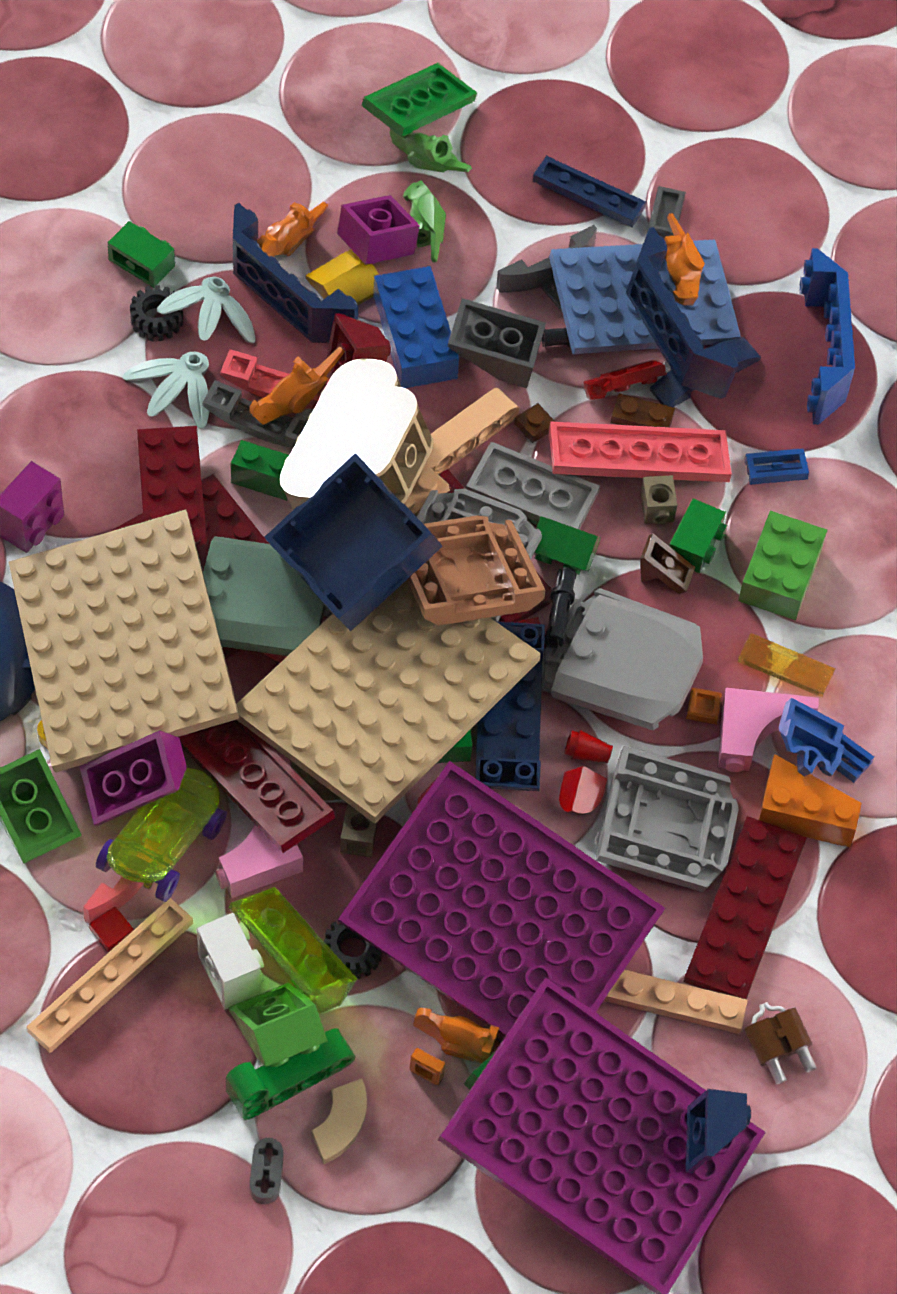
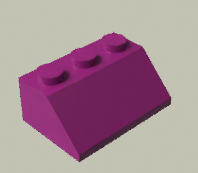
M159 730L79 766L94 825L99 826L179 790L187 768L179 737Z

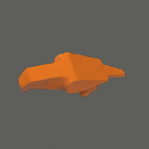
M323 201L309 211L301 204L292 203L288 215L284 219L273 223L267 229L265 235L262 234L257 240L261 250L269 257L276 255L291 256L315 230L312 226L328 208V204Z
M669 213L667 219L674 236H666L664 238L668 249L664 259L666 260L667 271L676 286L672 293L677 303L693 305L698 298L700 278L705 263L689 233L685 234L673 213Z
M338 347L318 367L312 369L297 356L293 361L292 372L284 377L266 397L258 402L254 400L250 405V413L262 425L289 413H301L329 380L327 377L328 373L345 351Z
M418 1008L414 1018L413 1026L435 1038L441 1045V1051L447 1055L483 1063L501 1044L497 1040L499 1027L491 1025L489 1029L483 1028L463 1016H455L453 1018L433 1013L428 1008Z

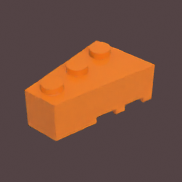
M774 754L758 820L804 837L850 848L857 829L862 803L811 774L807 776L801 775L798 772L797 766Z

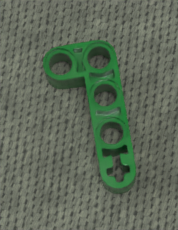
M334 1028L326 1031L327 1042L319 1044L317 1050L308 1054L298 1053L288 1057L289 1060L280 1066L270 1067L263 1065L255 1069L251 1062H245L233 1068L226 1075V1092L243 1120L257 1117L352 1064L356 1056L339 1029Z

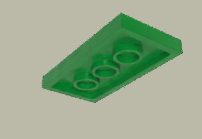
M436 63L365 96L361 106L402 137L475 102L477 92L441 64Z

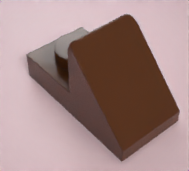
M652 533L648 536L640 558L641 582L644 583L659 578L676 593L681 594L687 592L695 566Z

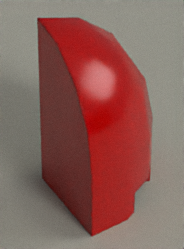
M585 766L564 772L559 795L561 808L571 814L592 812L599 806L603 798L607 778Z

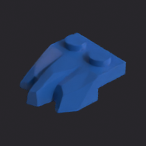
M790 698L785 702L779 724V732L787 751L797 754L798 772L803 776L812 774L815 767L818 766L823 774L829 777L834 774L841 762L844 745L840 744L844 725Z

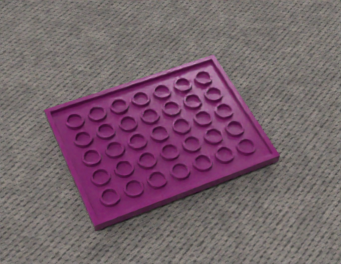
M449 761L338 918V922L487 1025L499 1027V1033L506 1037L545 977L596 1012L665 910V907Z
M545 977L437 1140L653 1293L668 1294L766 1132L750 1121L743 1131L693 1173H686L687 1107L706 1090Z

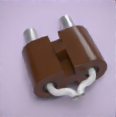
M768 1002L759 1005L760 1011L753 1016L752 1024L746 1027L744 1031L760 1066L768 1065L776 1084L787 1080L778 1061L784 1056L797 1053L806 1072L816 1069V1065L808 1050V1047L813 1043L797 1009L785 1010L781 1006L772 1007ZM765 1008L772 1012L780 1011V1013L772 1018L768 1017L757 1022V1019L764 1014Z

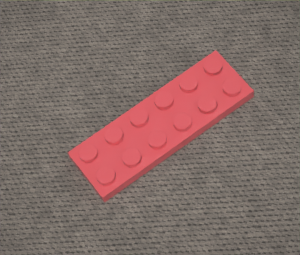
M550 422L549 438L553 474L627 478L673 475L674 480L730 482L732 473L726 430Z

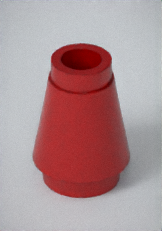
M581 729L578 732L571 730L564 754L571 756V759L608 763L613 745H609Z

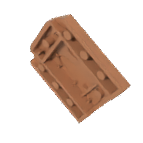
M477 515L424 524L443 546L407 579L424 619L440 626L531 610L544 600L545 588L512 520H505V525L490 523L488 522V517Z

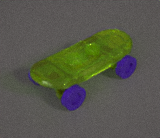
M186 768L178 791L140 807L115 840L109 839L104 844L97 857L96 868L103 872H108L112 868L116 874L123 878L143 883L144 888L150 890L153 882L158 884L155 897L163 902H167L174 893L180 879V873L173 870V867L202 830L204 837L213 840L219 834L225 822L227 812L218 808L220 793L212 777L203 771Z

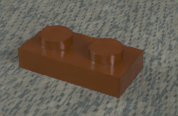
M618 393L610 423L630 426L670 427L675 408Z

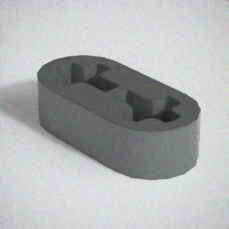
M273 1138L259 1140L253 1149L250 1195L253 1200L263 1205L274 1202L279 1197L281 1189L284 1153L281 1143ZM266 1149H272L273 1155H275L271 1158L270 1166H264V1155H261L265 1154ZM263 1175L269 1176V1186L273 1187L269 1188L265 1194L261 1193L260 1187H257L262 1185Z

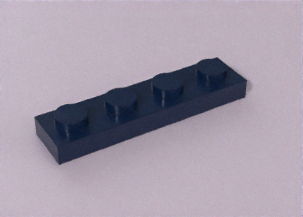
M547 155L533 174L532 182L631 228L645 209L646 201Z

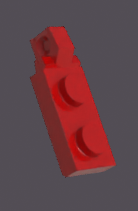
M649 360L601 374V377L586 380L583 383L586 397L594 400L605 398L606 394L612 390L614 392L627 391L635 383L651 384L657 382L658 377L667 375L663 363Z

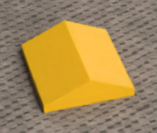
M349 249L305 275V279L323 299L339 289L346 296H351L360 305L373 297L374 276L379 274L373 264L365 265L352 249Z

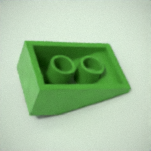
M40 749L0 767V822L23 864L82 836Z
M290 983L228 1007L255 1056L265 1066H280L289 1060L288 1057L298 1053H311L319 1048V1044L327 1042L316 1005Z

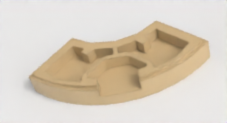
M363 1079L331 1089L333 1103L331 1113L323 1124L312 1130V1137L323 1164L343 1154L354 1143L362 1128L367 1108V1095Z

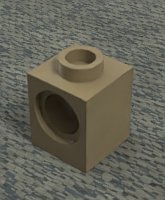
M673 475L643 477L640 495L644 523L666 524L674 522L677 499Z
M347 804L341 835L340 853L372 857L378 821L374 824ZM361 825L366 827L367 829L363 831L355 830L353 827Z

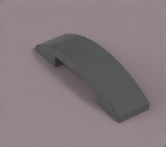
M592 225L571 235L569 248L595 247L596 226ZM548 257L529 267L521 259L498 270L496 289L499 292H521L542 287L544 283L554 279L550 258Z
M214 381L202 406L221 420L247 434L277 445L294 448L297 437L302 433L308 422V417L298 413L295 414L294 418L283 415L262 425L250 413L252 401L242 398L241 390L219 381Z

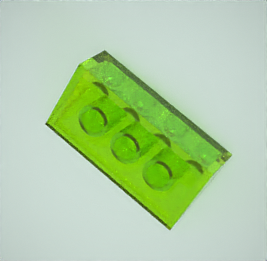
M276 887L230 903L229 909L234 913L238 923L241 922L248 929L250 937L260 946L297 990L316 1005L319 1014L336 1008L343 1003L356 983L357 978Z

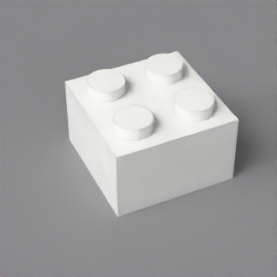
M234 913L197 927L198 957L224 1010L261 994V982L264 981L261 971L264 964L261 955L257 949H251L248 940H250L248 929L243 921L238 923Z

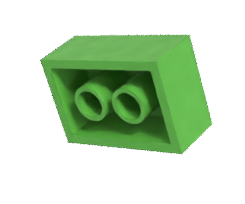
M770 510L742 582L738 601L796 620L821 554L827 529Z

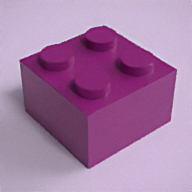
M391 195L342 204L337 234L366 265L414 255L420 225Z
M31 461L0 494V537L25 553L34 545H39L45 536V532L52 525L58 524L64 515L61 479Z

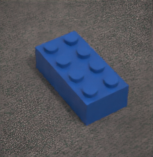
M431 266L375 275L373 297L385 338L389 340L391 345V358L401 387L410 388L458 379L459 356L447 347L451 330Z

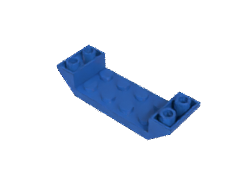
M812 248L809 260L804 261V277L800 278L799 291L805 297V306L824 307V318H829V324L826 325L825 339L826 342L831 344V348H828L827 365L832 366H820L817 378L812 379V395H808L807 412L812 413L813 425H819L846 402L855 370L848 272L818 248Z

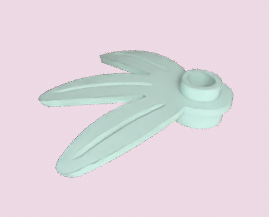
M208 277L202 281L201 286H192L178 290L169 295L157 307V311L160 314L166 315L204 300L199 313L198 334L199 338L205 341L209 339L218 324L222 306L243 339L248 343L255 342V333L248 314L229 295V286L219 277Z
M188 352L180 359H153L142 362L123 374V379L129 382L169 375L159 385L150 400L147 409L149 416H156L162 412L179 395L184 386L188 384V401L195 424L199 428L206 427L209 410L202 406L208 393V388L203 376L208 370L209 361L204 354Z

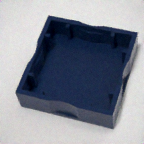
M356 453L329 476L311 498L297 506L264 536L269 544L307 583L312 591L350 632L443 547L429 529L405 504L399 501L384 482Z

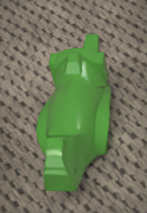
M390 129L389 133L392 143L408 155V161L414 168L442 173L447 170L469 172L472 169L471 165L460 162L451 152L453 148L447 135H442L441 137L432 135L430 137L423 133L411 132L401 137Z
M421 180L411 184L405 190L403 197L406 201H411L410 216L420 225L416 246L420 248L431 245V260L435 263L438 260L440 242L443 244L446 213Z

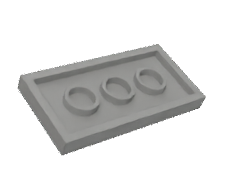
M490 442L466 489L520 509L527 518L539 522L540 517L543 516L580 529L599 493L600 486L575 475L553 474L552 466Z

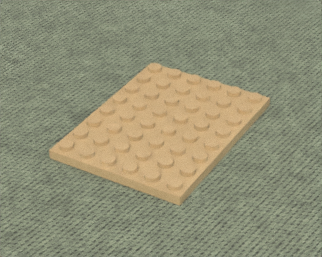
M186 510L9 561L49 756L55 773L86 764L159 730L179 737L240 719L190 519Z
M406 580L351 632L332 614L236 704L240 718L236 720L375 824L540 661L541 653L490 617L440 626L424 619L408 580Z

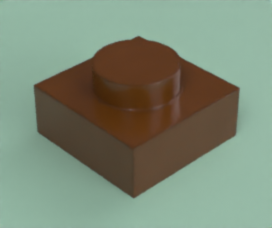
M537 403L517 415L514 424L534 443L549 434L550 422H555V420Z

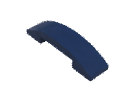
M745 337L732 338L710 346L713 347L725 342L730 352H733L737 357L739 365L737 373L761 360V356ZM672 369L650 387V391L661 404L675 407L690 399L691 393L694 390L681 385Z

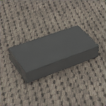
M658 186L648 229L654 227L659 236L663 238L674 236L667 216L669 213H673L679 223L686 192Z

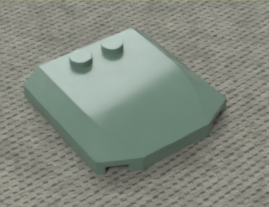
M217 536L212 539L203 575L221 646L288 656L321 625L325 604L270 544Z

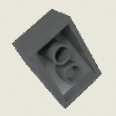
M462 298L447 347L496 379L527 388L546 322Z

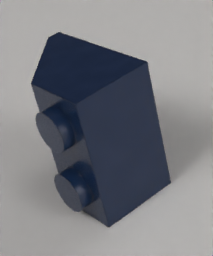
M707 1089L687 1107L686 1173L696 1171L749 1125L751 1106L747 1105L746 1093Z

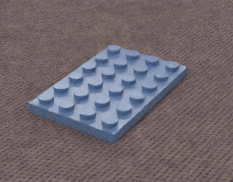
M693 241L705 263L702 268L698 298L693 305H681L676 301L675 303L680 311L686 314L689 326L694 334L701 339L703 345H714L732 338H741L716 241ZM643 244L551 249L549 258L572 354L659 348L626 294ZM664 259L659 271L661 280L666 288L673 292L676 286L667 271L666 260Z

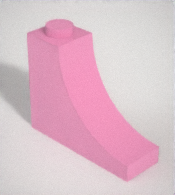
M725 688L721 709L718 768H724L731 772L749 771L753 754L758 745L768 735L779 729L785 702L793 698L818 711L819 698Z
M254 824L249 835L239 846L219 857V870L215 871L221 889L227 888L230 897L234 898L303 872V856L297 844L285 853H282Z

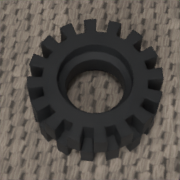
M155 285V290H151L150 286L145 287V293L140 289L137 292V297H132V304L130 303L131 325H133V330L136 333L139 332L140 337L144 338L148 335V340L153 341L154 337H158V341H164V335L170 339L173 337V332L177 334L180 331V327L183 325V309L160 318H152L146 315L147 311L157 308L175 291L170 293V288L166 286L164 290H160V285Z
M334 921L331 924V930L327 929L324 939V960H327L328 968L331 969L333 967L334 974L337 976L341 972L344 973V979L348 980L350 974H355V980L361 979V973H364L367 977L371 975V969L376 970L378 968L382 952L341 923L338 924ZM355 938L365 944L366 950L360 956L350 957L341 951L340 946L346 939Z

